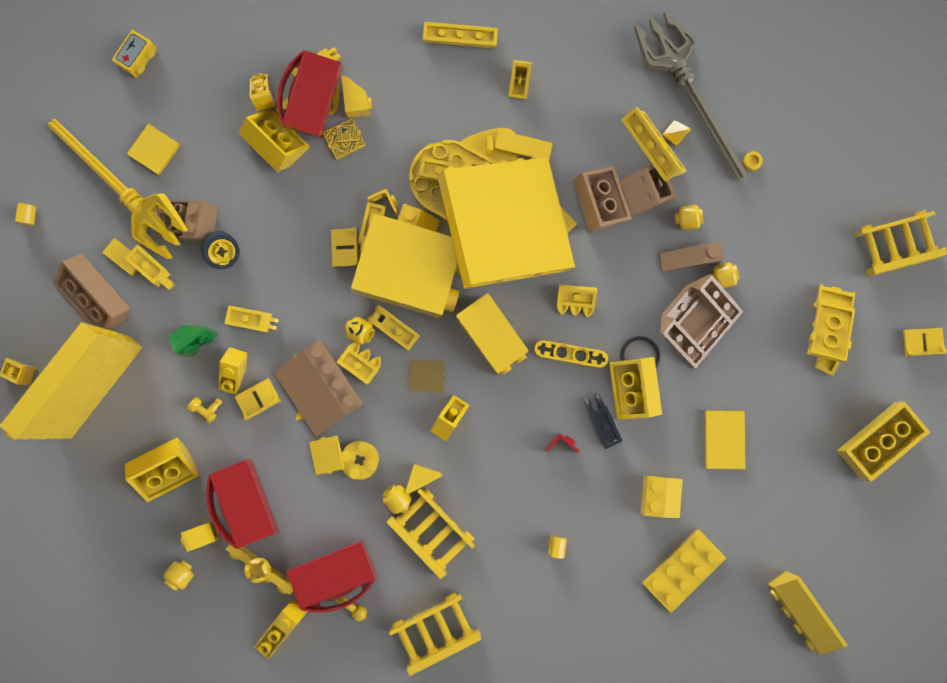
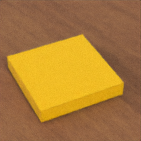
M147 124L127 155L160 176L181 145L150 124Z

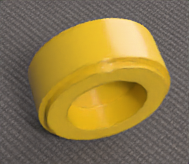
M755 151L747 153L742 160L743 167L748 171H756L763 163L762 156Z

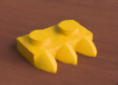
M559 284L557 309L559 313L563 315L570 306L571 313L576 316L583 307L585 316H591L595 310L597 288Z
M354 342L347 347L337 363L369 385L379 371L381 357H376L368 362L371 355L370 349H366L358 354L360 344Z

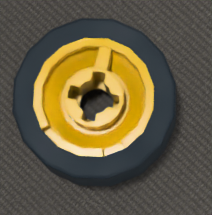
M215 231L203 239L201 254L206 263L211 267L227 269L237 262L240 248L237 241L230 234L223 231ZM219 247H222V249H223V252H222V253H217L218 250L220 249Z

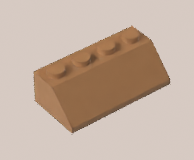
M78 254L61 262L53 284L88 324L113 331L126 320L131 310L128 304L121 299L115 289L97 272L89 260L82 254Z

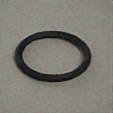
M636 336L627 340L622 346L620 359L624 361L625 349L631 342L636 340L649 342L656 351L655 366L656 368L658 367L660 350L650 338Z

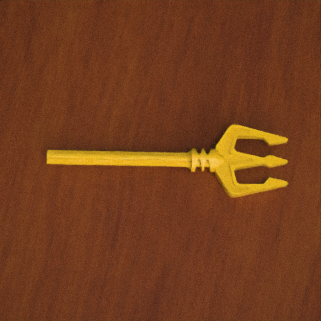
M56 119L48 122L49 128L120 196L119 201L132 213L131 229L133 239L166 259H171L172 255L166 246H159L147 234L149 226L162 234L164 240L175 246L180 245L175 234L167 229L157 214L158 207L171 218L172 226L182 232L188 231L164 193H159L142 198L133 188L128 189Z

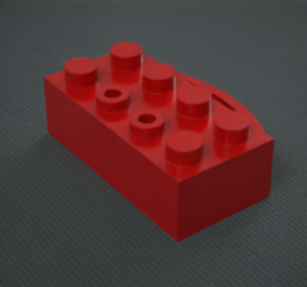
M306 50L300 52L290 62L282 75L277 93L278 115L281 124L285 128L319 139L322 138L343 69L341 62ZM298 68L289 89L287 108L283 109L285 85L293 70Z
M246 459L209 474L206 486L208 512L218 533L231 546L239 549L279 532L252 459ZM214 492L217 494L221 513L231 533L226 531L217 516L214 505Z
M364 539L286 571L300 610L316 613L337 611L353 604L370 589L377 578V573ZM358 586L362 587V591L348 601L332 606L320 605L321 601L341 598Z

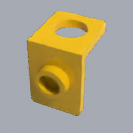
M387 188L367 197L370 203L387 197L395 215L398 216L396 210L398 203L394 195H389Z

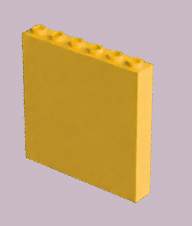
M540 156L532 157L529 160L518 158L513 160V162L501 160L496 162V164H490L489 162L481 163L478 166L466 164L461 166V168L448 166L443 168V171L437 176L464 289L561 273L575 267L548 158H541Z
M81 322L0 424V427L5 430L4 434L13 440L72 439L143 346L128 335Z

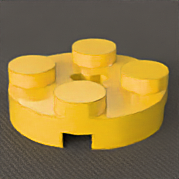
M355 441L348 444L342 452L345 467L342 470L352 479L362 480L369 478L375 473L380 458L377 449L364 441ZM357 455L365 457L362 466L359 463H355Z

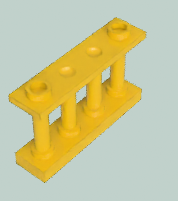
M926 210L914 213L913 217L876 227H872V225L861 227L860 232L854 234L855 238L865 236L873 264H871L872 268L865 270L867 277L946 256L947 247L938 249V246H935L927 222V218L935 215V211L927 213ZM919 222L927 249H925L926 253L920 254V251H917L909 223ZM901 226L909 254H907L908 258L902 259V256H899L890 228ZM883 231L891 256L889 263L884 264L881 261L872 233Z
M420 488L417 492L421 496L401 516L395 517L393 515L386 522L426 565L442 579L447 574L446 565L467 544L473 548L475 546L473 542L475 538L468 531L464 533L432 499L434 495L427 488L425 490ZM427 501L435 510L414 531L411 530L409 532L405 527V522ZM441 516L448 525L431 542L423 546L418 541L420 539L419 536ZM455 530L462 539L441 559L436 560L431 555L433 550Z
M455 592L445 597V601L404 622L400 619L392 624V628L389 631L390 636L398 633L410 658L406 668L409 676L482 640L478 629H470L458 604V601L462 600L461 593L457 595ZM450 605L463 630V636L458 639L452 637L440 612ZM431 615L434 616L446 641L445 645L440 648L435 647L423 622V619ZM416 624L428 649L427 655L423 657L417 656L405 631V628Z

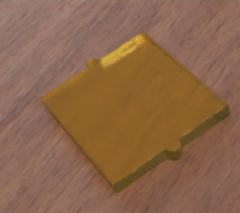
M411 360V373L408 375L410 377V391L443 393V384L446 378L444 375L445 361Z

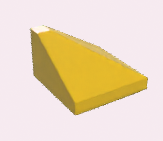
M674 120L662 135L677 147L691 129Z

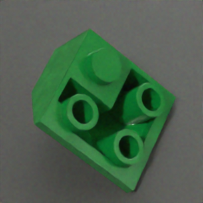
M183 325L171 334L168 339L175 354L192 357L199 352L198 348L202 345L210 344L218 333L205 326Z

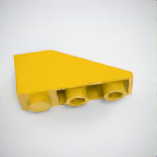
M292 599L254 648L269 660L308 611L300 610L297 601Z

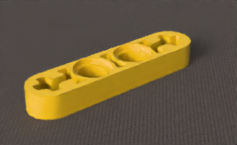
M546 340L538 341L534 347L535 354L544 359L594 368H602L608 363V355L601 350ZM545 344V348L551 349V345H554L553 357L549 356L551 352L548 351L540 354L541 351L538 350V347ZM559 347L566 349V357L560 358L557 356L556 351ZM577 351L585 353L586 358L584 361H578L575 358ZM589 352H592L591 357H597L600 354L604 362L598 365L596 360L591 359L590 363H587Z

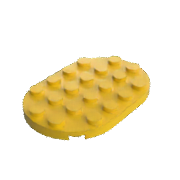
M443 140L431 143L419 151L411 164L409 172L411 190L420 205L448 221L439 181L418 176L422 157L455 163L460 166L466 164L478 166L484 162L496 164V161L458 141Z

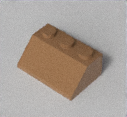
M614 166L582 172L572 180L590 234L632 220Z

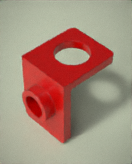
M561 433L544 449L548 452L561 439L576 453L580 452L574 446L576 442L568 435L564 437Z

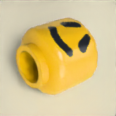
M361 317L348 320L345 325L347 338L360 345L369 343L374 336L375 330L372 323Z

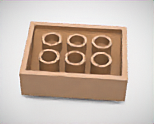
M320 339L302 350L274 373L316 437L364 405Z

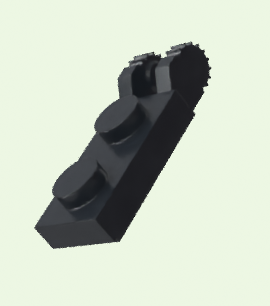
M596 393L594 394L595 400L600 409L594 411L592 403L588 398L584 399V403L604 449L623 442L608 407L605 406L600 394Z

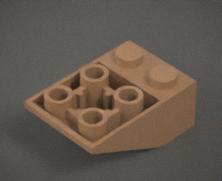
M653 165L619 180L631 217L673 202L677 197L670 179L665 182Z
M169 200L187 227V232H182L172 226L171 218L159 207V217L167 229L175 234L178 241L202 244L203 239L215 231L219 208L204 201ZM155 231L154 237L163 238L162 234Z

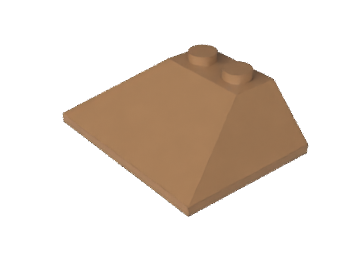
M709 274L686 285L663 312L660 333L696 369L744 311L718 281Z

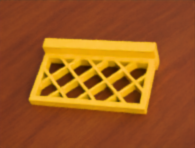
M635 107L621 119L665 182L672 177L683 175L687 172L645 111H640L638 107Z

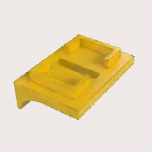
M358 228L331 229L332 267L358 266ZM354 246V249L337 250V247Z
M943 328L903 330L905 357L947 354L944 345ZM922 334H924L926 352H924Z
M269 378L234 396L243 412L245 420H249L282 402ZM255 391L264 406L262 408L253 394Z

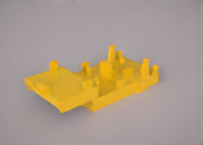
M819 285L817 299L814 302V308L817 309L815 321L812 323L813 332L810 334L807 355L840 363L847 361L848 350L851 349L852 344L850 338L855 313L853 308L855 292L851 293L842 291L841 288Z

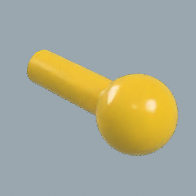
M345 597L334 599L339 604L348 601ZM351 604L345 607L351 612L352 618L355 621H363L367 616V610L362 605L356 606Z

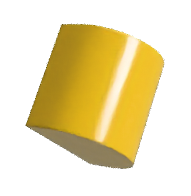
M18 203L15 221L24 226H34L37 207Z
M551 535L547 554L553 558L564 559L567 538Z

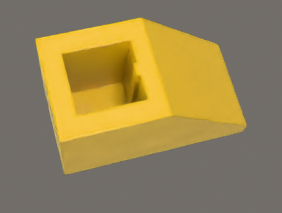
M228 348L220 360L219 390L237 395L247 367V352Z
M213 522L181 533L182 537L180 538L181 545L184 549L186 548L187 552L220 540L219 533Z

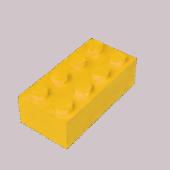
M894 402L836 451L861 481L872 482L931 432L906 402Z

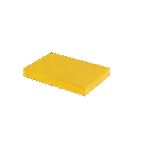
M704 411L705 469H746L745 411Z

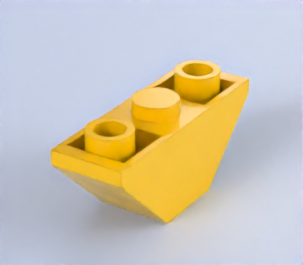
M259 73L250 79V99L258 112L276 106L268 74L263 75Z

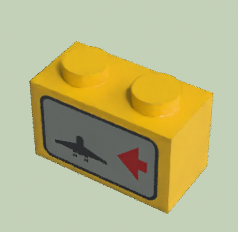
M131 30L112 58V61L118 68L137 78L139 74L144 72L145 65L149 59L154 57L157 48L149 39Z

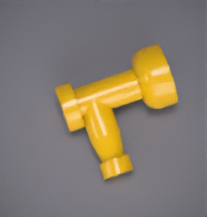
M195 397L189 403L187 409L190 412L197 411L207 419L206 422L208 424H211L217 417L214 412L223 402L216 398L215 402L205 409L201 405L202 401Z

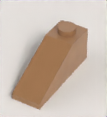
M721 242L701 244L659 254L662 272L718 265L724 261Z

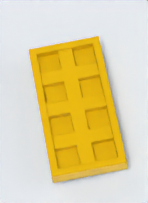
M696 529L642 584L672 613L726 557L699 529Z

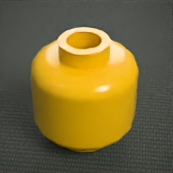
M697 205L681 206L679 213H675L676 225L680 224L682 230L698 229L700 224H703L702 209H699Z
M731 262L714 266L713 273L710 274L724 289L735 286L737 280L740 279L736 265H732Z
M391 485L383 493V503L393 514L400 512L403 514L411 506L412 497L410 494L407 495L406 490L401 485Z
M184 560L181 563L174 561L163 575L164 583L175 591L178 589L183 590L194 576L191 571L192 566Z

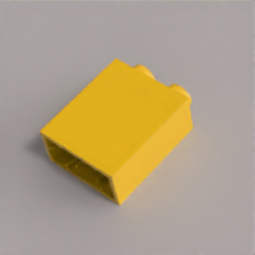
M373 213L351 286V293L435 318H440L444 310L453 313L458 300L459 290L450 287L454 273L461 274L452 237Z

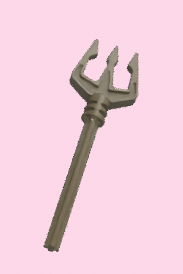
M664 11L663 17L666 26L674 29L683 46L680 48L675 47L663 34L662 27L653 18H650L651 32L657 38L662 56L655 57L645 41L647 34L636 24L634 30L645 67L652 71L666 73L670 71L671 75H676L674 80L679 81L677 83L678 87L685 89L736 179L741 180L748 174L694 84V74L689 73L691 69L686 67L688 65L686 61L696 45L695 39L667 11Z

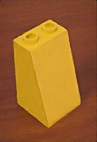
M486 293L456 315L458 323L497 375L500 373L502 375L506 374L512 369L510 365L516 361L519 364L527 358L526 354L529 350L489 293Z

